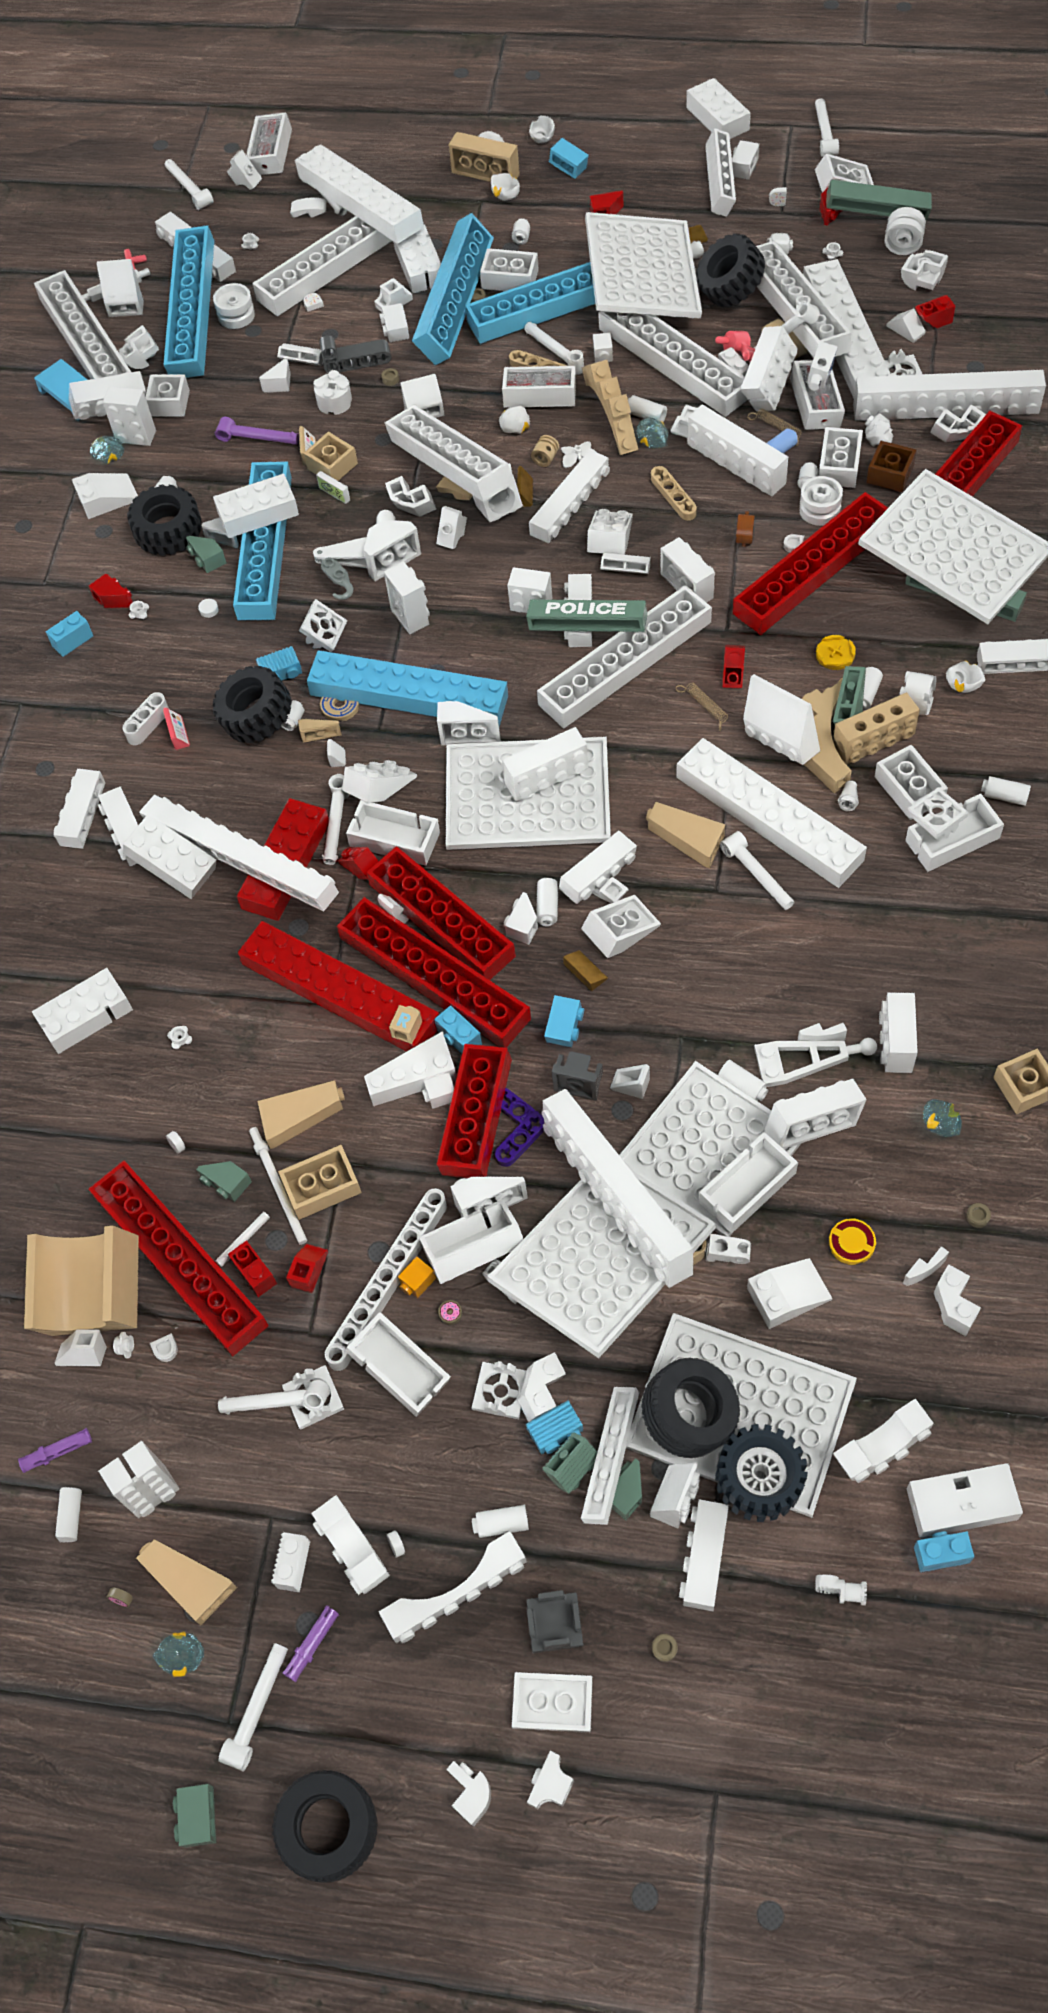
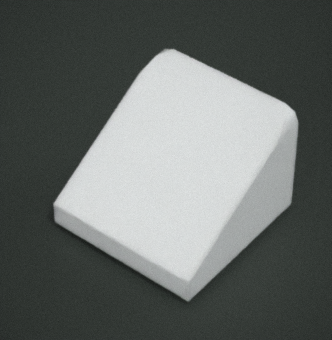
M328 739L327 756L330 766H345V749L333 740Z

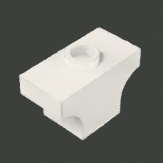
M243 150L238 151L230 160L231 167L227 173L237 186L245 185L249 190L254 189L262 178Z
M392 278L380 285V295L375 300V307L382 312V307L399 303L404 305L413 300L412 293Z
M447 506L442 507L436 544L450 549L456 548L459 538L464 535L467 517L462 516V511Z
M550 1751L543 1768H537L531 1783L535 1786L527 1803L536 1809H539L545 1802H554L563 1807L574 1783L573 1778L561 1771V1757L558 1754Z

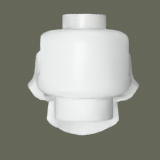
M877 414L875 417L871 415L865 422L867 426L865 429L866 439L872 446L879 445L880 441L891 443L893 434L891 433L890 421L882 414Z

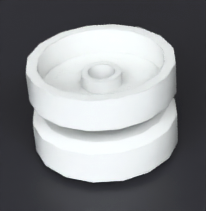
M911 207L899 208L892 212L888 218L885 234L886 247L897 255H909L919 250L923 242L926 224L924 215L919 210Z
M237 283L226 284L215 292L213 302L217 311L218 321L222 326L238 329L247 326L253 321L255 311L250 291L246 286Z
M817 476L810 478L803 484L799 507L803 520L809 524L824 526L841 512L843 491L839 482L830 477Z

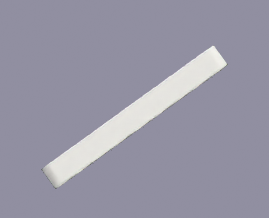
M431 1189L426 1192L326 1348L325 1358L333 1370L341 1371L348 1366L352 1357L346 1352L347 1346L379 1312L383 1311L400 1284L398 1276L415 1259L423 1247L419 1237L433 1231L445 1213L447 1203L441 1190ZM433 1200H441L437 1205L430 1204ZM423 1218L429 1219L425 1224L418 1223ZM410 1237L417 1238V1240L413 1243L406 1242L407 1239ZM398 1256L405 1257L401 1262L394 1261ZM386 1275L393 1276L392 1279L388 1282L382 1281L383 1277ZM372 1295H380L378 1300L370 1301ZM368 1314L365 1320H357L359 1315ZM350 1333L355 1334L353 1340H344L346 1335ZM335 1354H343L340 1360L332 1361V1357Z

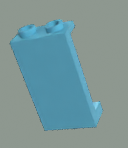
M62 359L34 377L38 390L42 394L48 392L71 412L69 383L88 380Z

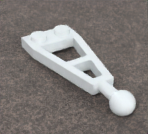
M865 1038L860 1044L846 1046L845 1041H774L754 1045L761 1079L767 1083V1087L787 1084L848 1061V1055L862 1052L864 1055H872L877 1050V1043L872 1038ZM809 1050L812 1060L811 1065L784 1074L779 1051ZM817 1050H839L840 1054L820 1061Z

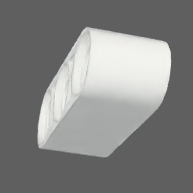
M152 693L123 724L122 729L129 744H141L165 718L163 710L166 707L168 708V705L162 693Z

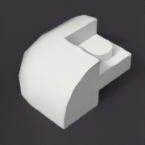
M925 250V253H918L916 255L912 253L901 269L904 283L915 291L918 286L933 290L942 279L948 256L930 250Z
M142 325L124 339L126 343L119 349V353L127 365L135 369H143L149 366L146 359L153 357L159 350V347Z

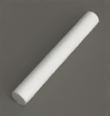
M263 1211L215 1262L222 1267L230 1259L228 1253L246 1240L248 1241L270 1218L268 1214Z

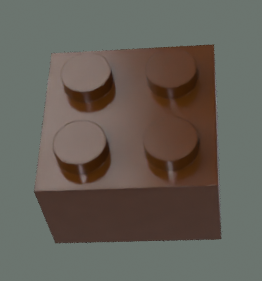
M880 441L868 468L867 483L903 492L914 467L917 450Z

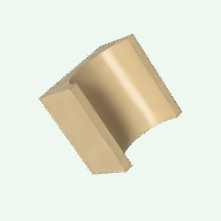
M105 1226L104 1234L90 1237L61 1238L38 1234L27 1235L24 1329L57 1336L73 1334L76 1330L111 1331L137 1328L139 1236L115 1226Z

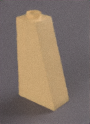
M655 802L653 808H650L646 815L650 831L703 866L711 867L719 850L720 842L725 837V824Z
M331 1081L258 1101L264 1133L270 1149L281 1145L342 1110L341 1101L345 1100L342 1087L337 1088L336 1082Z
M155 1539L145 1544L139 1551L140 1555L136 1558L200 1625L238 1588L228 1578Z

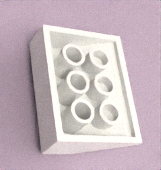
M753 674L750 678L743 718L745 732L749 737L761 741L762 744L770 746L778 753L788 756L791 760L797 761L802 765L820 752L811 704Z

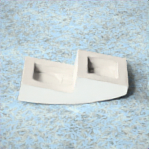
M304 198L293 201L290 213L293 218L306 213L312 218L325 213L327 200L325 198Z
M685 405L681 415L677 416L671 428V433L687 438L688 416L697 408Z
M611 877L610 879L607 878L606 883L601 888L597 887L592 893L609 903H614L623 897L628 888L614 877Z
M379 894L378 902L381 908L406 924L409 918L402 913L404 908L391 897Z
M818 1023L800 1030L798 1041H844L847 1029L844 1023L823 1030Z
M940 1247L928 1264L919 1258L906 1274L903 1284L909 1286L930 1276L946 1261L949 1252Z

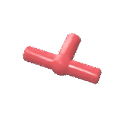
M129 249L124 250L125 259H131L134 270V264L147 261L146 255L132 257Z

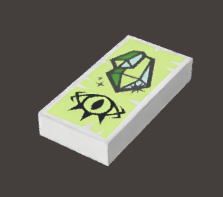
M321 471L316 475L320 489L345 504L350 501L347 486Z

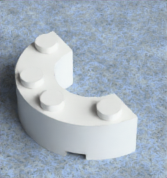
M914 1399L897 1410L888 1421L875 1431L859 1440H852L834 1452L833 1455L850 1479L860 1483L874 1471L877 1475L885 1471L889 1467L888 1463L896 1458L899 1461L910 1453L908 1448L918 1440L921 1442L932 1434L930 1428L934 1423L918 1401Z
M336 1495L311 1513L316 1520L313 1526L319 1535L325 1534L335 1548L332 1553L340 1564L343 1562L346 1564L348 1569L344 1572L358 1595L362 1592L364 1594L368 1593L390 1576L380 1558Z

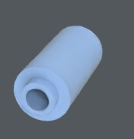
M787 428L768 441L767 444L784 454L797 444V434L795 431Z

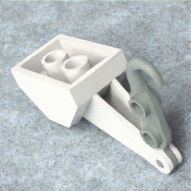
M383 520L369 528L367 537L318 547L313 551L315 562L321 564L322 571L331 581L347 590L343 595L333 593V597L345 600L353 594V586L350 583L347 571L341 565L368 568L369 576L374 581H377L384 577V571L402 562L407 563L421 555L417 528L411 522Z

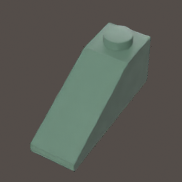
M845 666L833 718L834 725L863 711L865 667Z

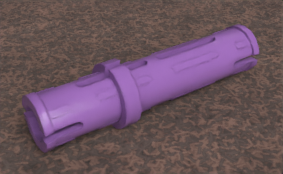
M85 1428L46 1447L41 1446L37 1451L18 1459L20 1468L25 1473L42 1464H50L51 1460L92 1443L91 1435L88 1429Z
M325 1606V1609L299 1648L296 1647L294 1650L296 1654L282 1672L286 1677L296 1682L307 1663L312 1662L314 1652L339 1616L335 1610Z

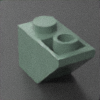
M195 536L186 537L188 542L186 548L189 554L195 556L199 568L203 567L206 573L226 564L223 550L214 539Z
M231 1161L203 1165L196 1169L200 1175L199 1180L206 1187L213 1186L217 1189L216 1193L225 1200L229 1198L233 1202L239 1198L252 1182L248 1173Z
M636 1458L632 1463L628 1461L621 1468V1475L618 1479L612 1509L625 1521L642 1503L640 1462Z

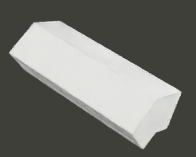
M284 343L282 346H279L277 357L282 360L286 358L288 361L318 366L323 364L320 349Z
M603 553L600 569L649 574L650 557Z

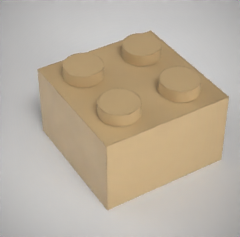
M327 432L304 452L308 470L316 475L321 471L337 481L358 464L355 448L330 432Z
M1038 1049L997 1066L993 1078L1016 1115L1048 1101V1064Z

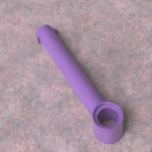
M222 417L215 431V436L224 442L229 441L231 436L284 442L293 445L299 443L298 433L239 426L229 417Z

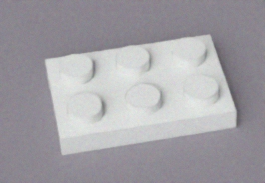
M515 1672L512 1728L591 1732L593 1677Z

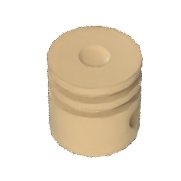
M549 435L541 436L531 453L532 460L539 466H549L559 449L558 441Z

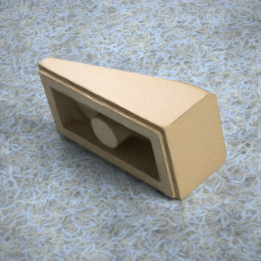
M298 720L303 742L342 735L338 721Z

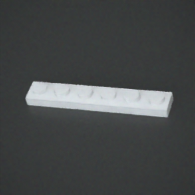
M614 1387L581 1516L582 1521L586 1524H608L639 1396V1391L636 1387Z

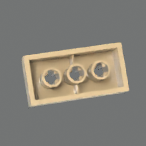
M456 132L449 143L451 169L454 174L491 182L492 175L508 173L513 178L519 176L517 145Z

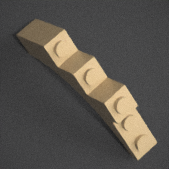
M608 360L582 367L586 386H590L594 390L607 414L619 455L638 450L630 418L631 410L627 394L621 395L617 377L612 378Z
M843 678L833 687L825 689L823 693L816 689L811 693L805 694L802 700L810 703L812 706L820 752L804 765L833 793L839 791L845 786L847 781H850L852 772L838 754L831 735V722L835 714Z

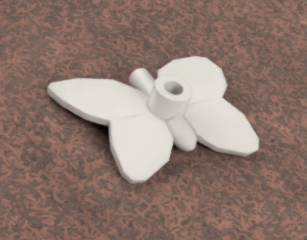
M589 441L581 445H575L574 448L562 447L561 450L565 454L562 461L565 468L571 467L576 463L577 457L581 461L582 457L589 450L596 451L591 449Z

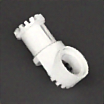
M833 1575L816 1576L815 1590L817 1592L820 1590V1593L824 1591L825 1594L826 1592L828 1594L839 1593V1603L851 1601L866 1605L867 1598L865 1596L867 1594H864L867 1592L866 1582H861V1584L845 1583V1580H840L839 1577Z

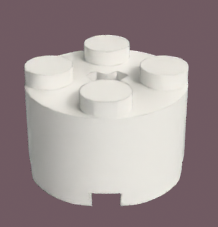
M333 370L314 381L316 401L321 412L325 414L334 412V415H337L350 408L352 396L349 381L345 376Z
M907 671L904 681L906 686L901 687L900 695L907 692L920 709L919 715H928L934 699L932 696L936 688V676Z

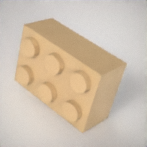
M342 1145L278 1171L299 1220L362 1193Z

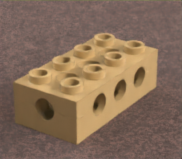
M906 692L836 723L833 742L838 754L847 765L855 763L867 755H873L885 747H891L903 739L911 738L916 731L920 709Z

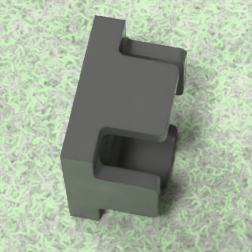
M570 1051L564 1066V1055L559 1054L557 1063L554 1064L552 1069L554 1091L560 1092L566 1089L570 1095L597 1101L599 1085L603 1075V1064L598 1063L595 1073L588 1072L591 1061L590 1055Z
M563 1591L540 1593L538 1598L527 1599V1615L533 1653L584 1647L577 1593L564 1594Z

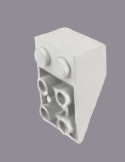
M131 259L98 261L97 268L108 316L142 315L144 300Z
M600 509L596 511L588 529L587 552L625 555L633 514L623 510L610 512L607 509Z
M386 760L384 763L369 762V765L356 763L354 766L345 767L342 791L367 803L386 800L414 780L417 774L409 771L410 769L407 767L396 765V762Z
M686 1463L668 1466L651 1508L650 1517L675 1528H679L681 1522L686 1523L690 1512V1500H695L699 1490L700 1473H697L698 1464Z

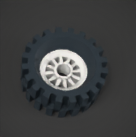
M754 1424L751 1425L749 1432H747L746 1427L739 1429L737 1436L733 1433L729 1437L727 1444H724L716 1466L715 1481H719L717 1485L718 1493H724L723 1502L726 1506L731 1502L733 1504L731 1511L735 1514H738L740 1510L744 1511V1519L750 1520L752 1515L757 1516V1522H764L766 1516H769L770 1521L777 1520L780 1513L782 1516H785L789 1513L790 1508H794L807 1480L808 1472H805L807 1460L806 1458L801 1459L803 1454L801 1446L794 1448L796 1440L792 1436L785 1439L783 1437L785 1431L778 1428L777 1433L771 1432L772 1425L765 1424L764 1429L759 1430V1425ZM761 1471L766 1475V1478L759 1479L755 1476L754 1472Z

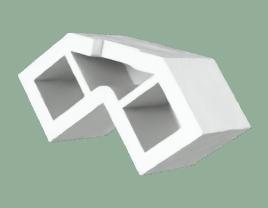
M970 405L960 419L947 409H944L930 433L944 442L966 439L986 414Z
M402 476L385 483L390 499L398 509L419 517L436 510L432 495L425 485L410 491L409 485Z
M948 1264L937 1283L934 1296L939 1304L944 1325L966 1337L981 1308L960 1296L970 1276Z
M555 1352L534 1362L526 1371L525 1381L520 1391L518 1402L528 1422L556 1407L546 1386L558 1381L566 1373Z

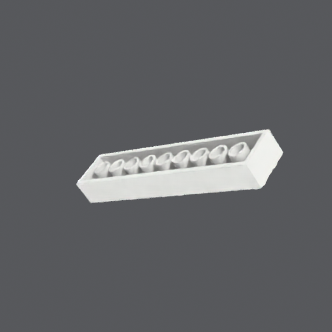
M323 145L315 146L314 149L302 154L295 160L300 179L395 243L402 242L424 228L421 210Z
M355 216L252 283L256 300L276 316H279L302 301L307 294L314 293L392 240Z
M775 241L756 246L763 254L765 261L764 275L761 277V283L757 287L782 319L787 322L796 315L795 309L801 301H807L818 308L819 317L813 324L803 322L793 330L794 334L813 358L820 341L837 346L835 356H841L850 352L851 332Z
M838 259L804 266L803 275L851 332L850 352L841 356H835L854 398L857 377L891 376Z
M65 270L34 283L40 301L90 379L132 373Z
M610 311L599 312V330L604 333H610L612 339L724 417L748 400L741 391L745 378L743 375L655 315Z
M1023 370L857 377L853 403L855 421L868 420L871 415L875 417L877 414H882L888 420L939 418L944 409H947L957 417H962L970 405H973L985 414L989 411L999 415L1039 414L1046 388L1044 371Z
M415 405L410 406L385 422L393 443L483 502L490 500L494 495L506 490L508 486L514 483L507 462Z
M686 585L647 612L645 632L617 633L538 689V705L562 728H566L710 624L712 607Z
M702 738L677 763V778L836 887L839 888L864 862L866 846L706 739Z
M564 1089L543 1100L542 1116L545 1122L543 1125L547 1136L553 1137L556 1147L560 1152L563 1151L566 1154L569 1164L572 1167H576L581 1180L590 1185L595 1198H600L606 1212L614 1216L619 1229L628 1234L630 1243L634 1248L638 1247L646 1264L652 1265L657 1278L661 1282L664 1281L670 1288L692 1276L693 1247L570 1093Z

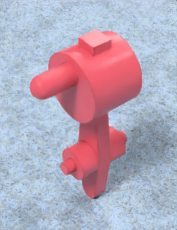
M728 331L725 336H718L715 339L717 344H723L724 350L732 347L739 355H742L744 361L752 360L755 349L750 346L751 339L748 332Z

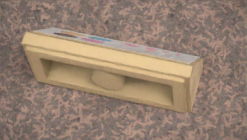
M300 426V454L302 463L306 466L304 452L316 443V439L303 426Z

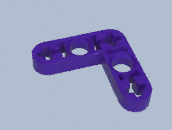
M505 1088L504 1096L506 1095L510 1106L508 1108V1103L503 1100L501 1111L519 1126L496 1149L495 1157L499 1165L508 1167L544 1132L543 1125L545 1122L539 1112L512 1091ZM516 1107H522L525 1109V1112L521 1116H516L513 1114V1110ZM533 1121L536 1123L537 1121H539L540 1126H534L531 1129V1122ZM523 1135L527 1138V1141L522 1145H518L514 1142L517 1136ZM509 1152L510 1158L505 1157L502 1159L501 1153L506 1154Z

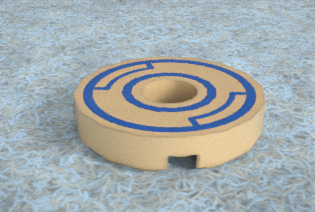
M329 697L321 698V711L329 720L346 721L358 712L359 702L345 700L342 701L345 703L343 706L336 707L335 704L340 700Z

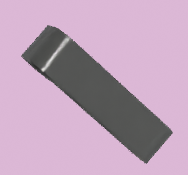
M323 336L319 340L324 369L327 373L333 370L340 373L382 365L390 362L392 357L386 340H375L336 348L335 340L332 336Z

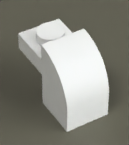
M453 1761L447 1768V1771L466 1789L452 1806L474 1827L490 1805L491 1788L481 1771L472 1779L471 1776L474 1772L463 1762L458 1766Z

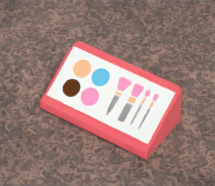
M167 707L164 708L163 712L174 748L178 750L190 746L182 716Z

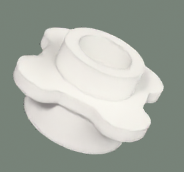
M247 233L243 236V244L241 245L243 249H256L258 247L257 242L259 238L253 233Z
M835 242L829 243L823 249V253L828 256L829 260L843 255L840 245Z
M142 601L133 602L130 605L131 612L129 617L131 619H145L149 605Z
M186 1026L174 1027L167 1036L171 1039L174 1049H179L180 1046L192 1042V1037L188 1035V1028Z
M121 1332L114 1339V1352L117 1355H124L125 1358H130L131 1352L134 1349L133 1336H128L126 1332Z

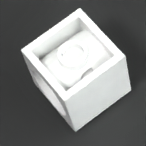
M513 474L514 483L508 486L506 490L494 495L490 500L483 502L473 495L476 507L489 522L496 521L502 516L513 513L523 507Z

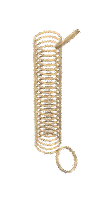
M768 417V418H763V419H762L763 421H765L766 419H769V420H767V421H768V422H767L768 424H770L771 422L773 423V426H774V424H775V426H776V424H777L778 429H780V428H779L780 424H779L778 420H777V421H776V420H775V421H772V420H774V419H773V418L771 419V417H770V418Z
M693 683V688L689 689V691L687 689V692L692 693L694 698H699V703L703 704V707L706 705L707 709L708 706L710 713H715L712 715L718 717L719 731H721L722 721L720 720L723 718V714H727L718 705V709H716V706L714 707L711 704L712 700L706 694L703 695V691L701 693L699 691L695 695L694 691L700 690V688H696L697 686Z

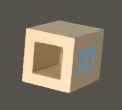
M399 1005L389 1026L391 1036L412 1044L422 1023L420 1011L411 1006L404 1007Z

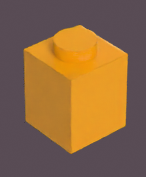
M416 1256L398 1276L401 1284L399 1287L408 1296L413 1294L418 1299L436 1279L435 1272Z

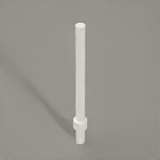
M253 1127L249 1132L254 1141L253 1147L255 1152L261 1157L299 1245L305 1244L307 1238L270 1158L266 1141L262 1140L258 1128Z

